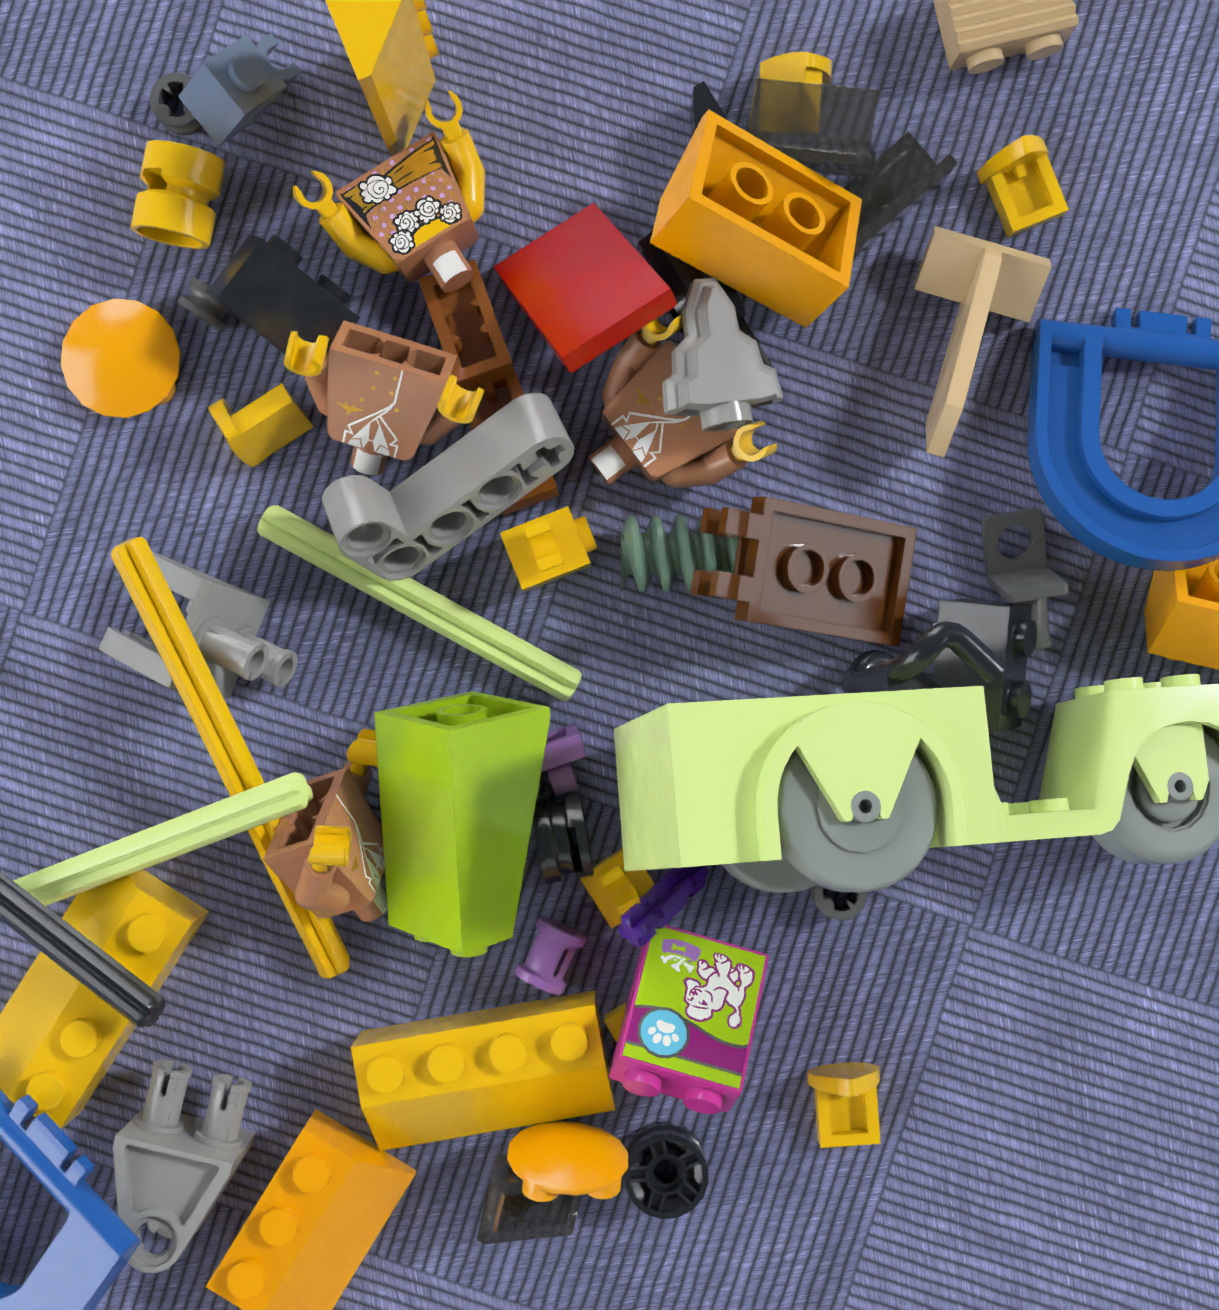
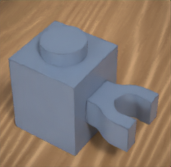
M272 34L263 38L257 46L245 35L202 63L178 96L218 147L260 119L283 90L301 73V70L294 62L285 69H277L269 63L267 56L279 44Z

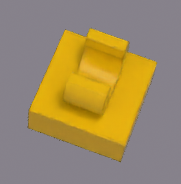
M623 848L593 866L594 876L580 878L611 929L622 923V915L634 904H641L639 899L655 885L647 870L624 871Z

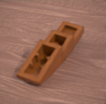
M475 259L468 261L474 271L472 279L455 291L444 292L433 274L418 279L443 351L457 355L451 373L458 377L456 384L467 391H477L478 387L484 389L483 397L473 421L469 423L472 430L512 400L524 395ZM553 476L502 512L503 516L560 496Z

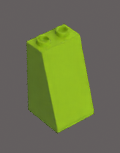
M470 691L374 712L389 926L414 935V939L417 941L432 942L447 948L452 955L457 957L480 956L488 951V946L513 938L550 723V707Z

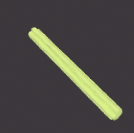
M278 505L269 506L263 513L257 527V532L262 537L561 701H568L574 694L582 677L581 672L410 577L392 581L379 577L346 557L340 551L335 536Z
M293 772L13 881L47 906L305 809L308 802L313 798L312 788L307 784L303 774Z

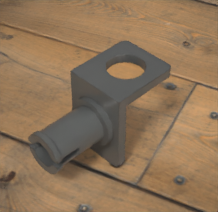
M1028 508L986 515L982 518V534L987 583L1008 603L1032 605L1031 620H1034L1037 626V641L1034 650L1047 648L1052 644L1051 637L1049 636L1047 598L1068 594V583L1047 566L1043 512L1038 508ZM1013 525L1026 527L1031 537L1027 550L1017 557L1002 555L998 548V538L1007 527Z

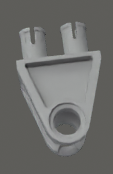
M152 552L170 590L190 600L185 610L188 613L185 621L224 699L229 700L239 675L249 681L260 677L276 687H283L291 680L297 667V653L283 649L256 636L271 601L178 561ZM108 626L99 647L100 651L168 688L177 689L153 641L126 630L123 634L119 630Z
M156 1060L153 1062V1072L144 1108L115 1135L113 1160L118 1216L140 1240V1228L143 1223H147L148 1228L153 1234L157 1231L160 1235L172 1239V1245L161 1254H152L144 1249L145 1245L141 1241V1244L128 1261L133 1268L144 1273H158L169 1269L184 1252L193 1235L201 1228L254 1143L256 1131L240 1128L248 1093L252 1087V1083L249 1080L239 1077L237 1085L231 1086L234 1075L218 1074L213 1076L210 1098L205 1118L203 1119L181 1113L188 1080L193 1069L184 1063H180L178 1070H172L175 1062L172 1060Z

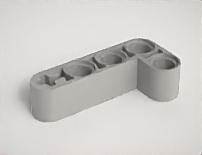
M529 393L512 400L390 492L368 477L350 475L334 481L324 490L321 497L322 505L339 549L346 557L383 579L389 581L402 580L423 570L560 471L570 462L574 454V445L549 397L542 393Z

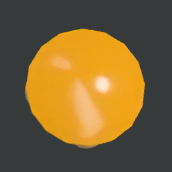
M111 299L90 306L73 321L62 343L61 367L67 387L82 405L103 416L130 418L149 412L154 407L164 405L172 399L176 391L175 382L179 376L181 352L175 332L162 314L139 301Z
M558 1120L535 1124L520 1131L509 1143L507 1161L513 1172L523 1180L522 1192L531 1200L548 1202L557 1198L559 1194L576 1196L588 1194L597 1199H611L620 1192L621 1177L628 1169V1152L618 1138L602 1128L583 1122Z

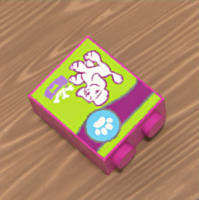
M665 925L661 929H655L657 934L640 948L609 1079L623 1082L622 1086L626 1090L637 1095L654 1097L661 1093L682 1099L683 1104L687 1108L699 1113L717 1114L720 1111L728 1113L742 1093L769 955Z

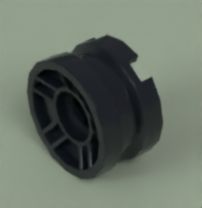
M670 1121L653 1122L639 1129V1133L631 1142H628L626 1148L628 1152V1169L624 1173L625 1189L632 1203L645 1214L659 1219L679 1218L692 1211L704 1198L709 1183L705 1151L698 1137L686 1126L684 1128L670 1124ZM662 1160L672 1161L676 1165L672 1171L673 1178L665 1180L662 1173L654 1170L657 1163Z

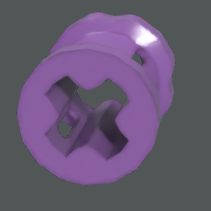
M539 916L535 924L539 932L526 961L519 963L514 973L523 981L541 990L560 995L564 992L567 985L563 978L577 948H584L587 937L562 922Z

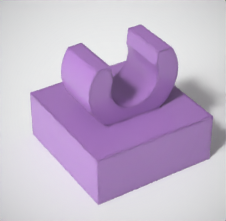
M576 722L549 731L547 735L541 772L547 770L555 796L578 789L577 778L571 762L586 757V752Z

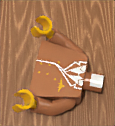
M682 315L676 317L669 327L661 325L658 319L647 324L630 336L614 358L601 393L605 409L602 411V420L614 437L588 456L592 465L609 486L636 465L652 485L663 481L673 489L711 486L745 467L748 461L754 462L773 455L777 450V443L758 450L753 445L752 434L757 428L766 425L764 421H757L742 426L740 429L709 433L702 431L700 415L676 416L664 414L662 382L672 376L671 352L676 346L671 340L662 345L661 340L667 339L682 328Z
M345 320L339 328L328 354L326 352L329 342L327 336L319 335L316 343H310L302 340L298 336V332L291 331L283 362L285 367L291 372L304 376L318 411L327 416L328 435L333 440L354 446L350 464L354 469L363 474H382L386 470L389 456L403 461L411 460L419 444L434 445L461 423H470L473 421L484 394V389L478 387L477 391H467L456 384L458 377L451 373L457 355Z
M362 729L357 736V740L353 741L348 748V762L344 765L343 769L307 780V784L312 788L313 798L308 802L305 809L281 818L263 858L268 867L295 893L297 904L311 910L317 917L329 918L354 910L361 921L369 922L379 918L388 910L387 893L380 885L385 870L382 828L365 797L373 776V771L369 766L378 767L376 732L371 729Z

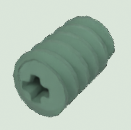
M628 515L621 531V592L624 589L628 575L634 576L640 592H647L653 575H658L664 592H671L676 576L682 575L688 592H691L694 570L710 572L718 570L733 573L738 538L700 533L702 515L699 516L693 533H690L683 515L675 516L669 533L665 532L659 515L651 516L645 533H641L635 515Z

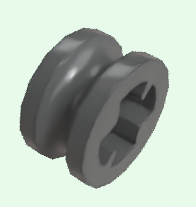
M179 72L168 73L159 78L151 89L149 97L151 109L156 118L170 132L182 136L194 134L203 127L186 107H183L186 115L176 117L169 106H167L170 98L175 102L177 101L174 94L182 92L192 77Z
M192 277L188 283L191 286V293L186 297L180 296L176 303L223 333L227 327L224 318L231 312L206 294L210 286Z
M816 885L810 888L811 898L819 911L828 918L838 921L848 920L858 915L864 908L868 896L867 892H854L851 900L843 897L846 903L844 906L834 907L833 900L829 896L823 895L824 887Z

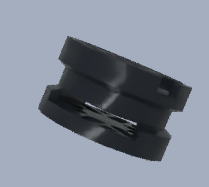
M581 793L567 794L562 802L551 803L547 798L536 800L533 821L545 884L562 881L563 875L575 873L578 878L594 876ZM571 828L576 829L578 844L573 843Z

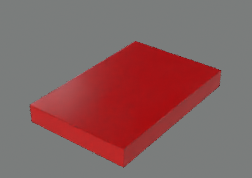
M595 203L587 206L493 267L503 285L570 373L576 371L678 305L670 287Z

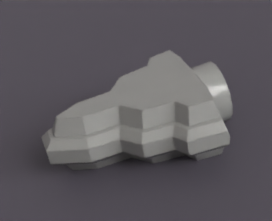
M716 278L694 279L690 283L681 312L684 339L671 352L672 376L662 382L664 414L676 416L700 415L703 432L712 433L738 429L753 422L751 409L778 403L784 399L776 369L763 364L757 341L739 330L735 307Z

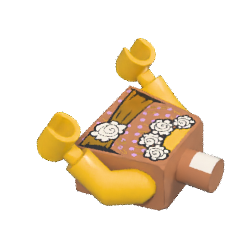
M448 90V93L454 102L455 111L452 117L447 120H439L434 117L428 98L425 101L426 117L431 124L441 128L444 136L441 140L433 131L336 191L335 193L340 200L339 203L335 204L333 202L332 183L321 172L310 171L320 181L323 188V193L319 200L315 202L307 201L296 185L293 186V196L296 202L302 207L316 209L321 215L319 218L320 225L347 258L383 275L398 271L407 282H414L431 271L444 292H452L463 287L474 275V271L462 251L474 245L479 239L474 223L483 215L485 204V170L469 130L461 129L459 120L462 117L463 111L462 103L451 90Z

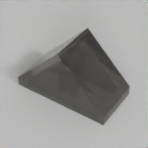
M496 1153L476 1240L486 1245L572 1235L582 1195L559 1194L557 1198L548 1202L531 1200L523 1194V1180L513 1172L507 1161V1155Z

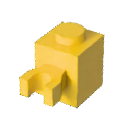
M569 506L500 532L524 592L591 567L587 553L598 549L585 515L573 519Z

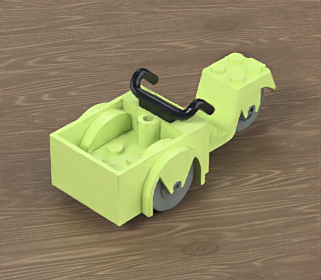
M943 621L933 624L923 632L914 644L896 658L886 651L870 650L863 652L852 662L843 676L841 687L845 694L665 704L614 728L624 871L722 864L738 881L763 892L793 893L816 885L839 892H871L892 886L908 876L920 864L929 848L1091 835L1106 851L1127 862L1142 865L1182 863L1200 856L1219 839V684L1201 685L1200 674H1185L1160 678L1161 682L1143 683L1142 677L1107 680L1103 682L1104 685L1075 688V699L1056 703L1039 800L1010 804L1008 802L1001 803L994 787L984 686L943 688L922 673L945 648L951 649L987 683L995 680L1003 672L1006 663L969 629L959 623Z

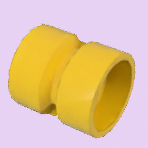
M163 140L148 141L145 146L140 179L148 187L147 190L138 192L136 195L130 229L145 238L164 244L188 249H208L211 244L216 213L208 204L209 201L215 200L220 196L226 163L213 153L190 145Z

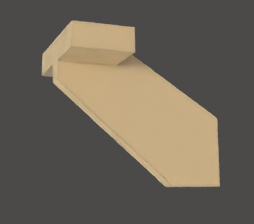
M933 227L914 280V290L959 302L960 306L925 423L927 453L945 457L964 408L989 311L1029 323L1052 267L1050 259L941 227Z

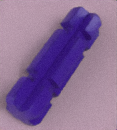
M706 866L672 868L673 872L666 873L639 899L641 904H634L622 915V923L618 928L622 938L629 939L637 947L646 945L657 934L655 929L663 928L689 902L688 897L695 896L705 886V878L709 874Z

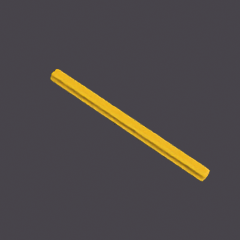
M135 537L116 545L111 551V558L230 797L264 784L265 782L146 539ZM281 818L247 830L319 975L324 979H331L347 971L350 967V956L331 917H317L311 910L299 906L295 901V893L263 860Z

